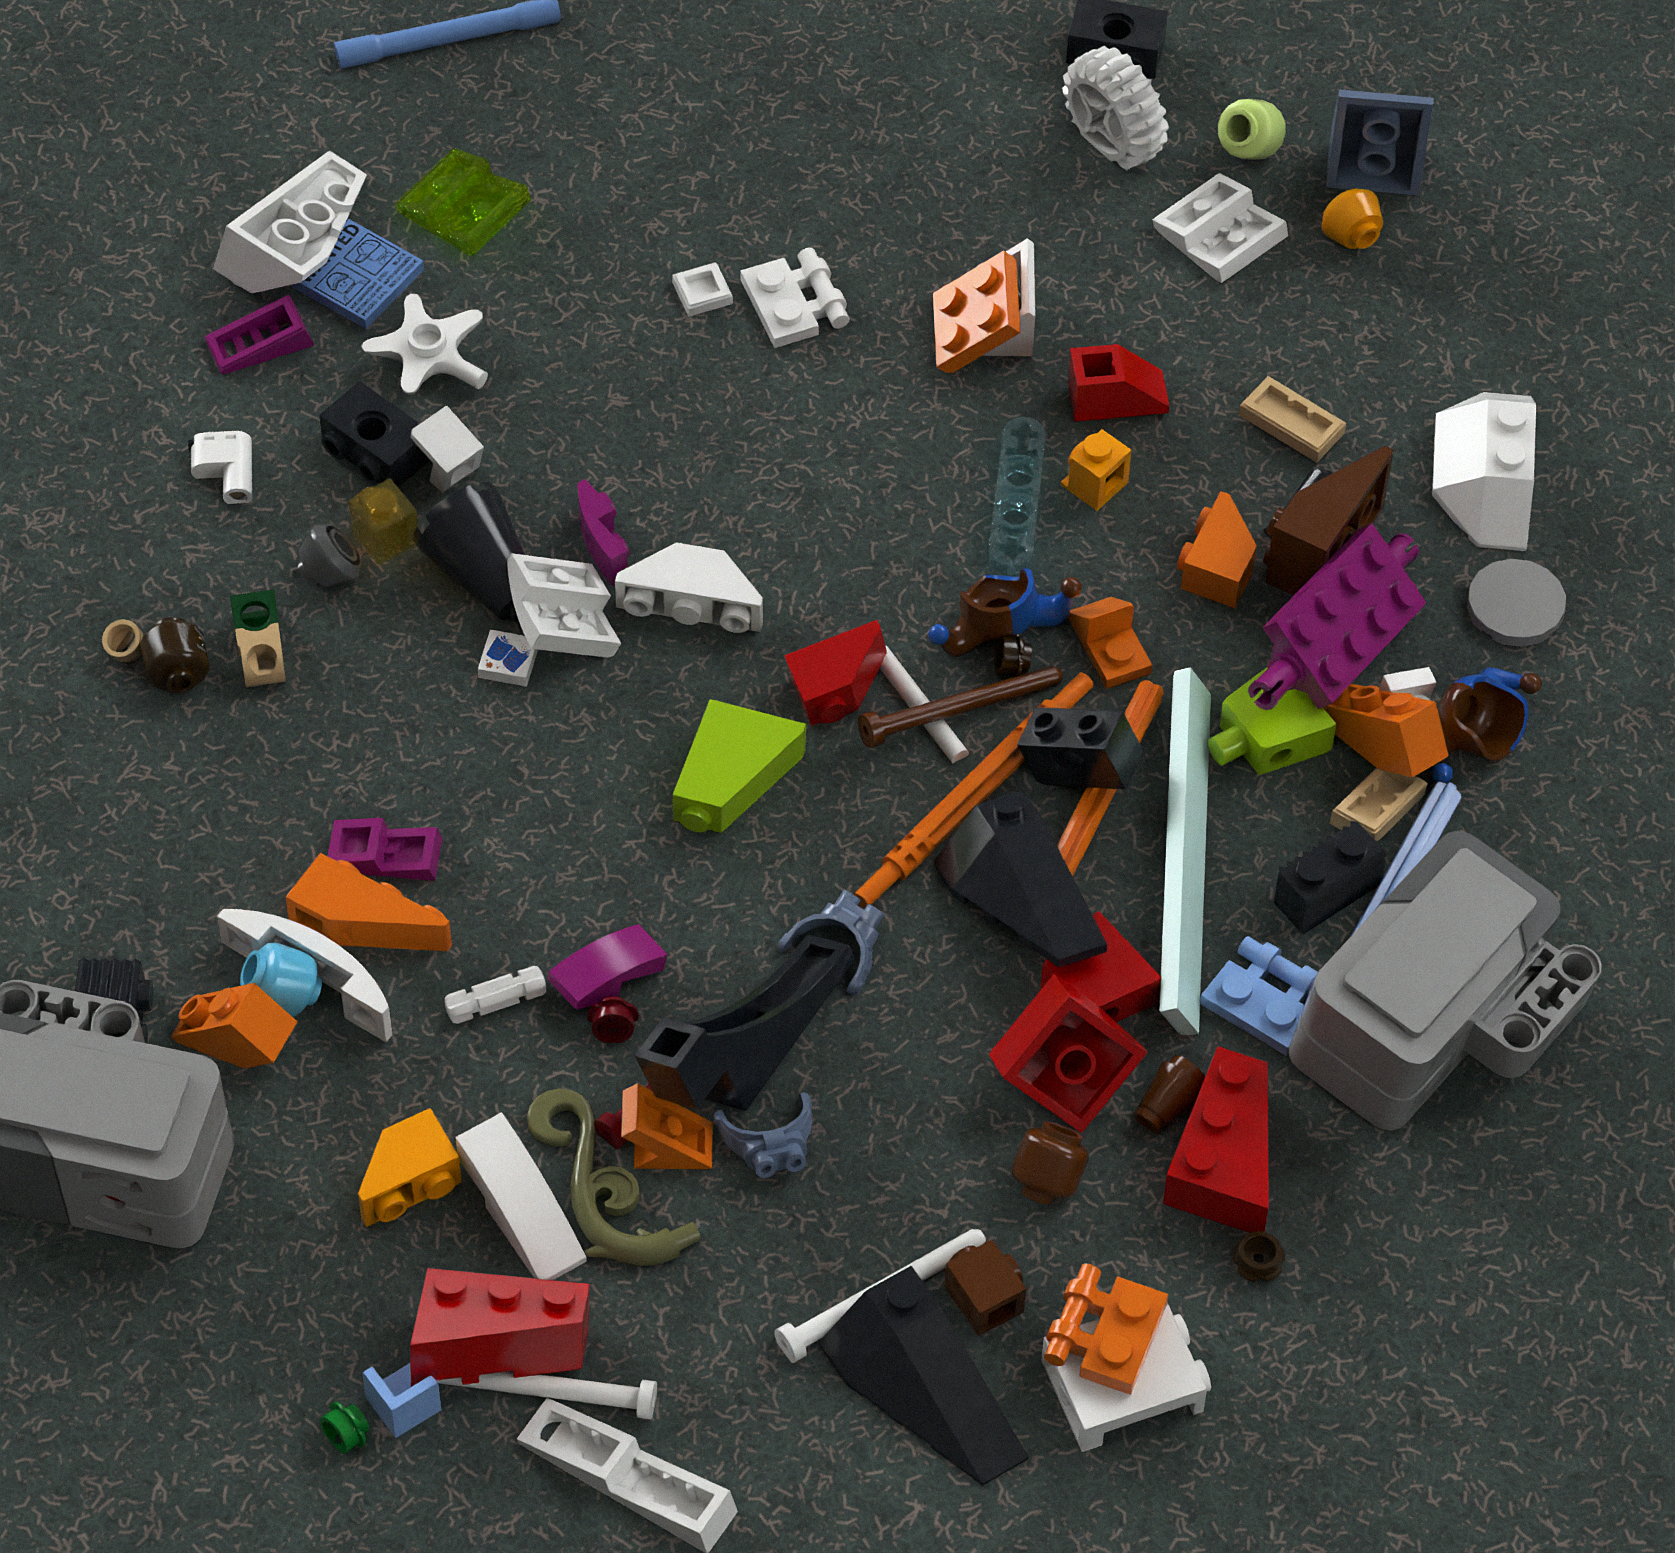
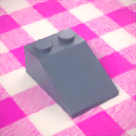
M1339 90L1329 141L1326 187L1341 189L1359 188L1375 192L1419 195L1434 98Z

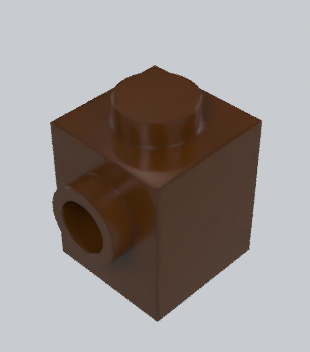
M993 1240L978 1247L973 1245L967 1246L955 1253L950 1261L946 1263L945 1288L978 1336L1024 1313L1026 1288L1022 1283L1023 1276L1015 1259L1010 1254L1003 1255Z

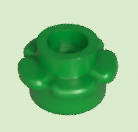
M335 1401L331 1403V1411L319 1419L323 1434L341 1454H346L356 1446L363 1448L366 1445L365 1433L369 1431V1424L363 1413L354 1404H349L344 1408L340 1402ZM337 1434H339L342 1443H334Z

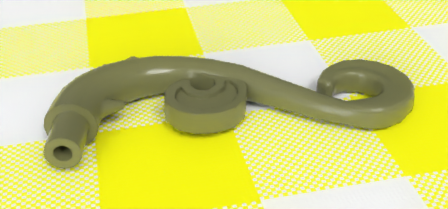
M559 1088L546 1091L536 1097L529 1106L527 1113L528 1130L535 1140L555 1147L566 1146L571 1142L572 1134L570 1131H559L553 1128L550 1123L551 1118L558 1112L566 1110L573 1112L581 1122L570 1192L572 1208L577 1223L587 1240L594 1245L584 1251L586 1257H602L635 1266H651L680 1257V1250L701 1241L700 1233L693 1221L672 1231L664 1228L656 1233H649L639 1228L636 1230L638 1235L623 1233L607 1223L596 1206L597 1197L603 1194L611 1195V1198L604 1202L605 1212L613 1216H624L633 1211L640 1200L638 1181L632 1173L622 1167L608 1166L593 1172L596 1137L595 1119L590 1104L584 1096L573 1090Z

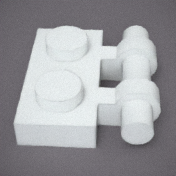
M805 248L799 252L798 260L802 265L800 269L791 271L785 258L741 270V282L774 348L819 335L817 319L828 317L832 327L837 329L847 325L850 320L845 310L847 303L842 292L833 287L830 281L831 271L823 258H818L813 248ZM812 286L817 298L806 301L801 289Z

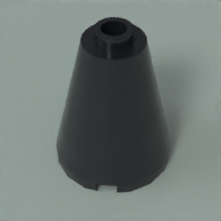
M483 482L486 490L478 492L475 491L472 485L464 487L445 498L430 510L425 516L430 523L423 534L417 527L414 531L413 541L422 553L499 619L506 620L511 617L513 621H518L510 590L507 560L511 553L525 555L502 497L494 485L490 482Z

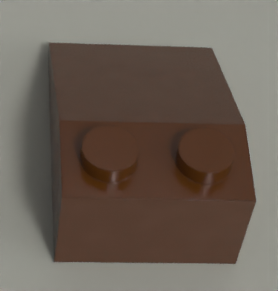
M1387 446L1379 448L1296 492L1286 509L1279 507L1275 511L1267 528V534L1272 536V540L1263 558V563L1268 565L1267 584L1294 596L1358 529L1374 523L1385 504L1393 449Z

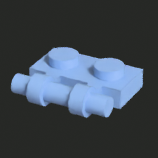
M1247 936L1241 942L1237 954L1251 961L1252 964L1246 970L1229 960L1201 994L1200 1004L1287 1056L1289 1054L1290 1042L1300 1016L1303 1013L1304 1004L1302 1003L1308 997L1318 971L1307 965L1301 968L1282 957L1281 949L1271 943L1266 942L1262 945ZM1268 973H1271L1291 985V987L1284 993L1264 981V978Z

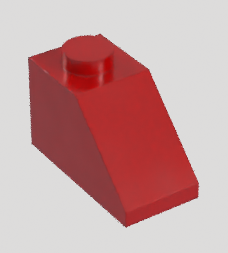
M878 620L784 655L791 681L810 725L822 722L834 723L844 718L847 714L859 709L887 654Z

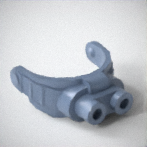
M844 889L835 904L828 902L821 914H813L797 922L788 933H785L778 943L779 952L785 954L802 934L816 927L838 926L855 934L859 943L861 957L858 970L848 985L847 993L856 995L862 990L868 974H870L873 963L872 947L880 935L876 928L885 914L870 904H867L865 909L860 908L858 904L861 900Z
M799 1093V1106L802 1108L801 1114L788 1125L771 1131L755 1132L742 1130L727 1121L722 1109L714 1112L715 1126L724 1139V1143L741 1159L745 1160L747 1166L751 1170H755L759 1177L768 1178L775 1171L783 1169L797 1172L806 1165L805 1156L808 1149L806 1141L811 1133L812 1103L808 1093Z

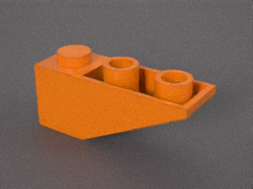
M1351 683L1332 704L1323 707L1336 723L1335 735L1379 770L1413 778L1449 756L1435 701L1416 698L1410 693H1393L1379 690V687L1373 685L1361 686Z
M322 853L317 856L286 896L289 920L311 928L338 945L448 951L452 946L450 920L438 909L430 905L421 906L404 897L393 885L386 882L379 884L362 875L351 863L345 860L336 861Z

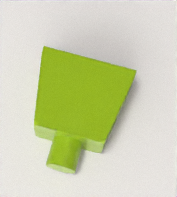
M1266 667L1224 700L1220 718V727L1223 732L1209 738L1207 744L1211 756L1219 765L1223 766L1243 755L1258 775H1262L1331 751L1336 723L1324 708L1318 709L1308 693L1296 689L1288 690L1274 708L1269 710L1259 708L1254 702L1263 693V689L1253 698L1250 697L1248 689L1268 669Z

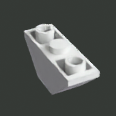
M674 543L617 573L615 579L616 608L625 609L632 615L640 617L650 614L669 616L687 625L697 624L698 622L716 624L734 633H742L747 630L761 632L763 625V598L724 550Z

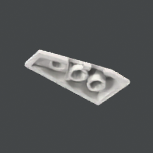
M328 151L226 226L213 269L249 293L301 283L327 263L367 174L331 151Z

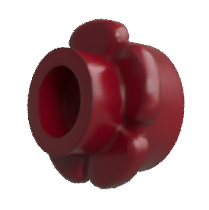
M609 996L602 999L599 1004H593L587 1013V1020L592 1022L593 1035L603 1043H623L627 1041L634 1032V1022L639 1019L637 1008L617 996ZM608 1029H618V1030H617L616 1032H611V1031H609Z

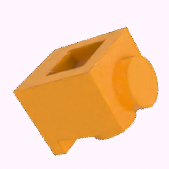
M1101 429L1098 433L1087 436L1084 441L1080 442L1073 449L1068 459V464L1070 465L1069 475L1061 481L1060 485L1098 511L1128 484L1132 450Z

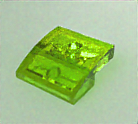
M453 148L395 203L397 211L404 217L462 252L473 256L531 201L527 185L492 174L488 159Z

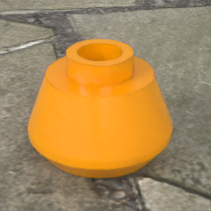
M1359 188L1347 190L1336 196L1326 207L1322 218L1323 233L1328 238L1349 249H1364L1371 246L1379 238L1383 227V219L1377 196L1370 190Z

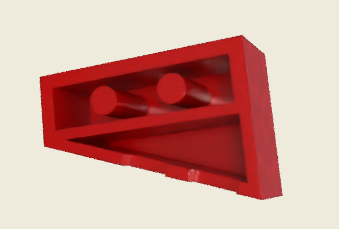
M1217 1046L1167 1172L1163 1204L1248 1233L1255 1231L1265 1232L1269 1210L1268 1062Z
M427 1268L410 1343L411 1387L429 1376H433L436 1381L461 1377L462 1385L479 1383V1375L512 1371L513 1378L582 1369L589 1332L590 1284Z

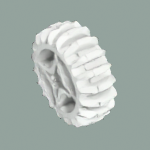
M1102 46L1097 50L1093 49L1076 58L1075 62L1068 66V72L1063 75L1065 86L1062 90L1068 99L1065 106L1071 111L1073 116L1071 122L1077 125L1080 134L1111 162L1117 161L1125 170L1139 166L1142 163L1144 164L1154 158L1156 153L1163 149L1162 145L1168 141L1166 131L1169 129L1168 122L1163 118L1166 114V109L1159 103L1158 98L1160 94L1155 92L1151 86L1152 79H1147L1142 73V67L1134 65L1128 54L1122 55L1115 47L1108 49Z

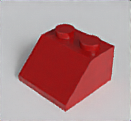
M1053 974L991 1050L989 1056L1005 1080L1082 1133L1148 1052L1097 1004L1056 974Z

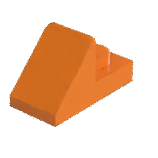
M1108 597L1070 610L1067 617L1106 689L1152 674L1153 666L1132 629L1134 606L1130 602L1114 597Z
M639 1083L623 1090L621 1137L634 1143V1169L712 1168V1121L677 1103L655 1097L652 1090Z

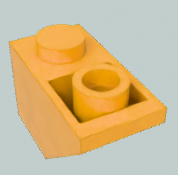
M431 1108L382 1130L358 1192L361 1219L366 1227L379 1221L389 1222L395 1220L408 1207L428 1198L432 1200L439 1199L450 1193L455 1185L462 1183L459 1155Z

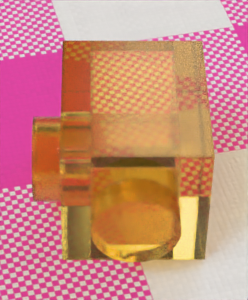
M391 479L375 487L365 488L356 497L348 500L352 534L377 565L416 545L413 537L414 531L418 527L417 511Z

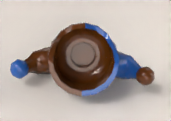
M1028 568L1020 570L1019 577L983 575L967 592L965 590L960 592L959 606L961 617L955 626L949 631L946 626L941 624L932 626L928 633L930 642L941 646L946 653L958 657L987 641L997 642L1002 636L1015 637L1017 633L1021 635L1028 627H1055L1062 625L1069 615L1074 597L1079 596L1082 584L1078 578H1065L1060 587L1061 592L1056 595L1047 596L1037 593L1032 571Z
M1488 667L1479 674L1461 677L1450 684L1442 694L1438 705V714L1448 753L1463 750L1491 761L1501 760L1509 755L1523 736L1529 714L1527 700L1516 692L1515 689H1521L1526 694H1534L1541 689L1542 681L1540 677L1535 673H1528L1523 676L1506 670ZM1443 760L1429 768L1432 771V779L1435 782L1448 783L1453 777L1452 767L1445 764Z

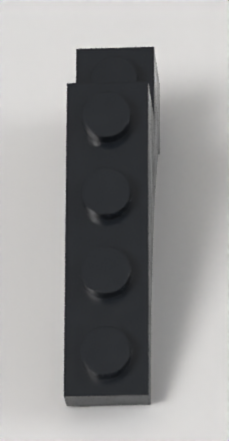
M808 934L791 956L764 983L726 1009L704 1018L687 1022L663 1017L635 1054V1058L655 1097L694 1109H698L706 1099L747 1111L854 962L855 957L850 946Z

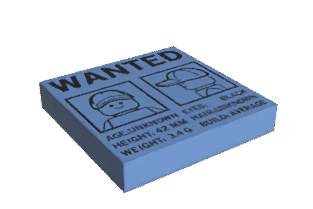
M348 219L327 263L301 283L292 284V287L367 329L424 271V263L418 257Z

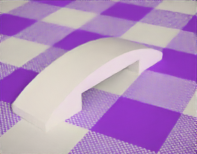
M223 909L217 915L221 942L246 958L252 951H259L260 948L268 943H278L309 953L316 962L317 975L322 978V982L341 993L345 1018L384 1042L391 1038L392 1028L389 1006L382 991L368 971L341 946L309 927L276 915L242 909Z

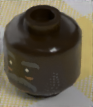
M169 617L157 621L144 634L140 644L147 680L154 687L172 693H184L197 686L206 678L210 669L204 634L197 625L181 618Z

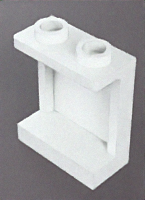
M1168 1303L1131 1395L1079 1377L1083 1357L1069 1353L1063 1366H1054L1044 1359V1355L1049 1342L1044 1337L1041 1360L1082 1452L1102 1446L1105 1432L1186 1405L1190 1406L1193 1415L1204 1411L1206 1392L1211 1390L1210 1378L1204 1363L1200 1359L1194 1361L1187 1345L1190 1344V1337L1180 1314L1173 1316ZM1100 1319L1082 1324L1079 1328L1084 1332L1094 1334Z

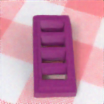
M289 294L204 336L222 375L314 346V342L300 312ZM288 323L289 328L281 331L279 325ZM270 329L272 336L264 340L260 331ZM251 335L255 345L246 348L242 337ZM233 341L238 353L229 357L223 343Z

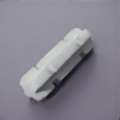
M531 966L517 971L519 975L513 978L511 974H507L472 986V992L466 994L465 989L448 994L445 997V1007L449 1018L453 1023L458 1024L473 1019L472 1013L479 1012V1015L482 1016L520 1003L519 997L525 996L526 1000L544 995L546 993V982L538 966Z

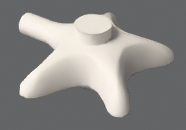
M418 294L406 296L404 300L405 317L401 328L393 333L368 339L362 344V349L366 354L391 358L403 364L401 387L403 392L408 395L415 394L424 381L432 375L440 373L455 376L477 389L483 387L488 377L487 372L465 361L457 350L461 341L482 322V312L479 310H468L452 317L440 320L432 319L426 314Z

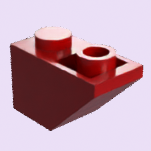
M1119 344L1070 348L1067 385L1075 422L1169 413L1170 406L1163 372L1160 368Z

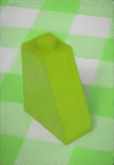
M710 699L673 792V820L680 822L685 828L694 832L712 830L722 833L803 758L806 751V724Z

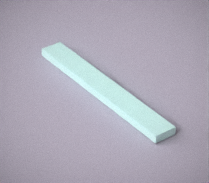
M1191 667L1174 671L1159 1009L1161 1014L1181 1035L1199 1034L1209 767L1207 741L1210 738L1211 693Z

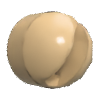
M125 619L117 620L105 629L102 636V644L105 651L113 659L128 663L137 660L142 655L140 644L144 634L132 621ZM133 634H134V635H135V638H134V640L132 641V643L130 644V646L128 647V649H127L126 651H124V652H121L124 648L127 647V645L129 644V642L132 640Z

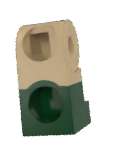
M274 589L231 595L230 601L238 653L242 660L246 688L286 682ZM251 606H261L266 609L243 613L245 609Z

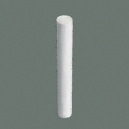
M886 646L887 654L884 657L880 670L909 708L930 702ZM944 719L923 725L952 764L968 756V750Z

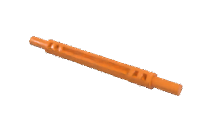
M1080 672L1052 700L1045 699L1038 707L1071 709L1093 688V681L1088 675ZM1032 713L882 859L883 866L853 894L861 900L858 904L861 908L865 909L867 904L872 905L898 879L905 880L966 819L976 805L983 803L1025 761L1017 747V743Z

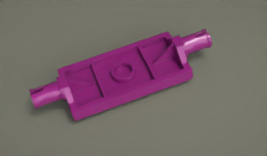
M1373 523L1358 529L1263 627L1274 644L1272 654L1267 664L1268 669L1248 689L1251 698L1255 697L1263 689V693L1254 702L1259 708L1264 710L1274 708L1287 691L1293 689L1308 693L1318 709L1332 704L1426 604V601L1404 570L1419 555L1417 544L1412 546L1407 553L1405 551L1414 541L1411 536L1405 533H1398L1387 544Z

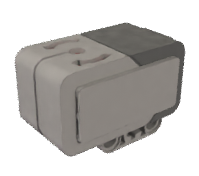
M1463 831L1449 832L1433 846L1319 970L1290 1042L1289 1057L1297 1069L1372 1125L1382 1130H1396L1410 1120L1467 1054H1470L1491 1071L1502 1077L1515 1078L1526 1073L1586 1005L1601 974L1602 964L1598 955L1584 945L1572 944L1558 950L1547 942L1560 914V903L1550 890L1477 837ZM1567 975H1571V976L1577 978L1578 980H1574V979L1568 977ZM1549 1000L1554 1007L1550 1006L1544 1010ZM1507 1041L1519 1045L1520 1048L1510 1045Z
M10 980L0 984V1210L69 1225L70 1223L71 1226L172 1248H186L199 1241L207 1226L234 1148L231 1124L217 1064L211 1058L203 1055L145 1043L137 1011L132 1005L123 1001L23 980ZM18 1011H26L18 1016L11 1015ZM119 1032L126 1033L125 1035H123V1036H121V1037H114V1036H112L113 1034H116V1033H119Z

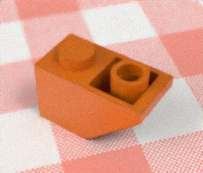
M1220 491L1213 507L1205 506L1195 528V534L1198 536L1193 544L1186 542L1183 546L1177 562V570L1183 571L1181 589L1236 608L1253 575L1257 545L1230 494Z
M255 983L203 995L198 994L190 998L179 1012L180 1022L171 1038L179 1044L246 1069L274 1063L298 1021Z

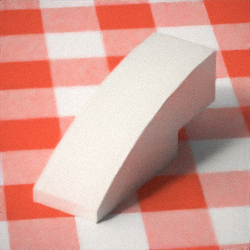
M502 1112L456 1137L457 1154L459 1155L460 1162L485 1197L486 1209L535 1279L554 1280L587 1262L586 1255L556 1198Z

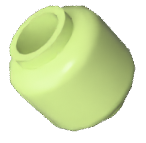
M1237 100L1227 106L1221 114L1218 123V137L1222 147L1230 155L1240 159L1259 160L1268 158L1275 154L1282 146L1286 135V124L1282 113L1272 103L1264 100Z

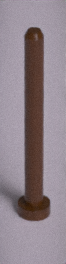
M1050 666L881 717L874 711L864 713L858 717L859 734L866 747L874 748L883 745L887 735L1056 686L1062 681L1063 674L1060 668Z

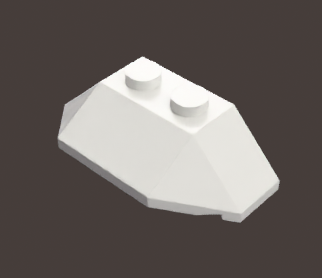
M1483 392L1436 413L1432 496L1454 523L1468 534V539L1477 547L1526 551L1534 485L1536 403L1531 396Z

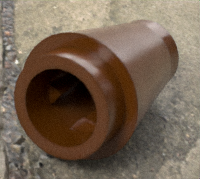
M1174 1055L1169 1062L1163 1061L1140 1101L1138 1108L1133 1113V1117L1151 1132L1158 1134L1163 1127L1168 1125L1196 1101L1205 1075L1195 1064L1180 1055Z

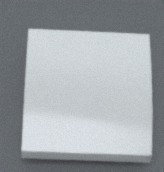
M1218 173L1152 219L1154 228L1163 237L1220 283H1223L1288 237L1285 220L1254 205L1251 189L1221 173Z
M511 553L507 560L511 595L519 623L531 649L607 658L615 655L621 642L602 611L611 595L592 564Z

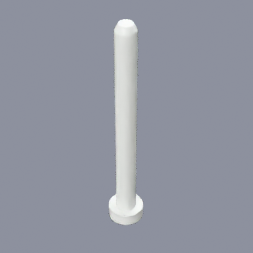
M971 1229L800 1326L794 1328L790 1323H786L774 1332L777 1344L791 1363L797 1362L807 1355L806 1347L823 1338L866 1290L909 1266H912L921 1280L924 1281L945 1269L946 1263L959 1250L971 1245L978 1247L984 1244L986 1241L984 1234L979 1229Z
M512 1371L479 1375V1383L462 1385L461 1377L436 1381L437 1383L637 1409V1418L650 1420L653 1417L657 1396V1382L642 1380L640 1387L548 1375L513 1378Z

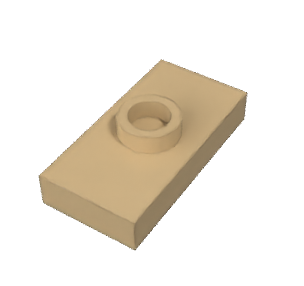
M1269 376L1242 402L1239 410V416L1316 463L1345 434L1346 422Z
M1376 768L1332 811L1329 824L1342 830L1343 826L1350 827L1351 821L1358 822L1378 842L1424 796L1427 782L1416 776L1412 778Z

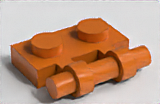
M1082 1264L1076 1279H1071L1068 1282L1063 1295L1066 1304L1060 1319L1053 1320L1046 1336L1049 1345L1044 1359L1054 1366H1063L1069 1353L1083 1357L1079 1377L1131 1395L1166 1309L1169 1294L1118 1276L1110 1294L1099 1291L1096 1286L1101 1276L1100 1269L1091 1264ZM1086 1312L1100 1317L1094 1334L1084 1332L1079 1328Z

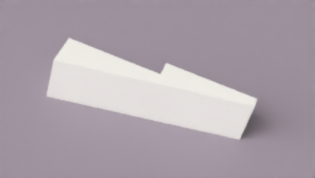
M546 1398L517 1437L518 1444L705 1553L710 1552L738 1512L730 1490L640 1450L635 1437L550 1398ZM561 1422L547 1442L541 1439V1431L547 1424Z

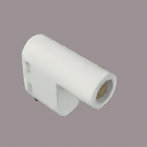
M242 431L205 432L195 435L194 440H188L189 452H191V474L196 479L223 477V499L227 504L249 503L252 500V440L250 435Z

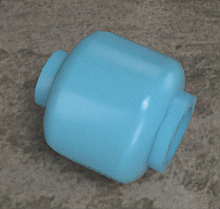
M268 943L260 948L259 951H252L243 965L240 977L241 986L255 983L292 1017L301 1013L307 1005L312 1006L317 1001L322 988V978L317 975V965L313 957L309 953L278 943Z

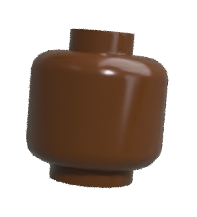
M1047 1121L1043 1122L1041 1128L1027 1130L1011 1169L1013 1177L1020 1184L1024 1185L1021 1193L1025 1197L1045 1205H1051L1053 1198L1066 1199L1072 1197L1076 1193L1089 1159L1087 1149L1081 1144L1083 1137L1067 1127Z

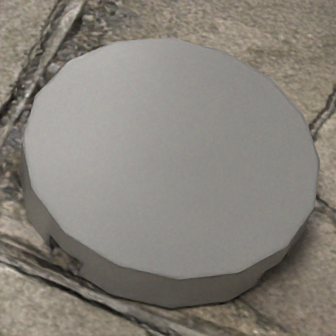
M1506 559L1493 562L1478 571L1469 587L1467 610L1472 623L1481 632L1483 630L1491 635L1492 640L1503 645L1524 647L1543 642L1550 637L1552 632L1556 631L1557 627L1559 628L1564 619L1566 594L1560 581L1547 568L1527 560Z

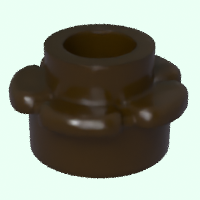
M1017 633L1015 637L1002 636L996 642L994 649L996 675L1011 676L1013 678L1020 676L1021 672L1029 671L1032 659L1031 644L1024 642L1020 633Z
M1255 1231L1244 1236L1240 1243L1235 1245L1232 1252V1261L1238 1265L1237 1272L1244 1279L1251 1282L1263 1279V1281L1268 1282L1281 1274V1263L1285 1261V1252L1273 1235L1263 1231ZM1261 1256L1264 1260L1259 1263L1254 1260V1257Z

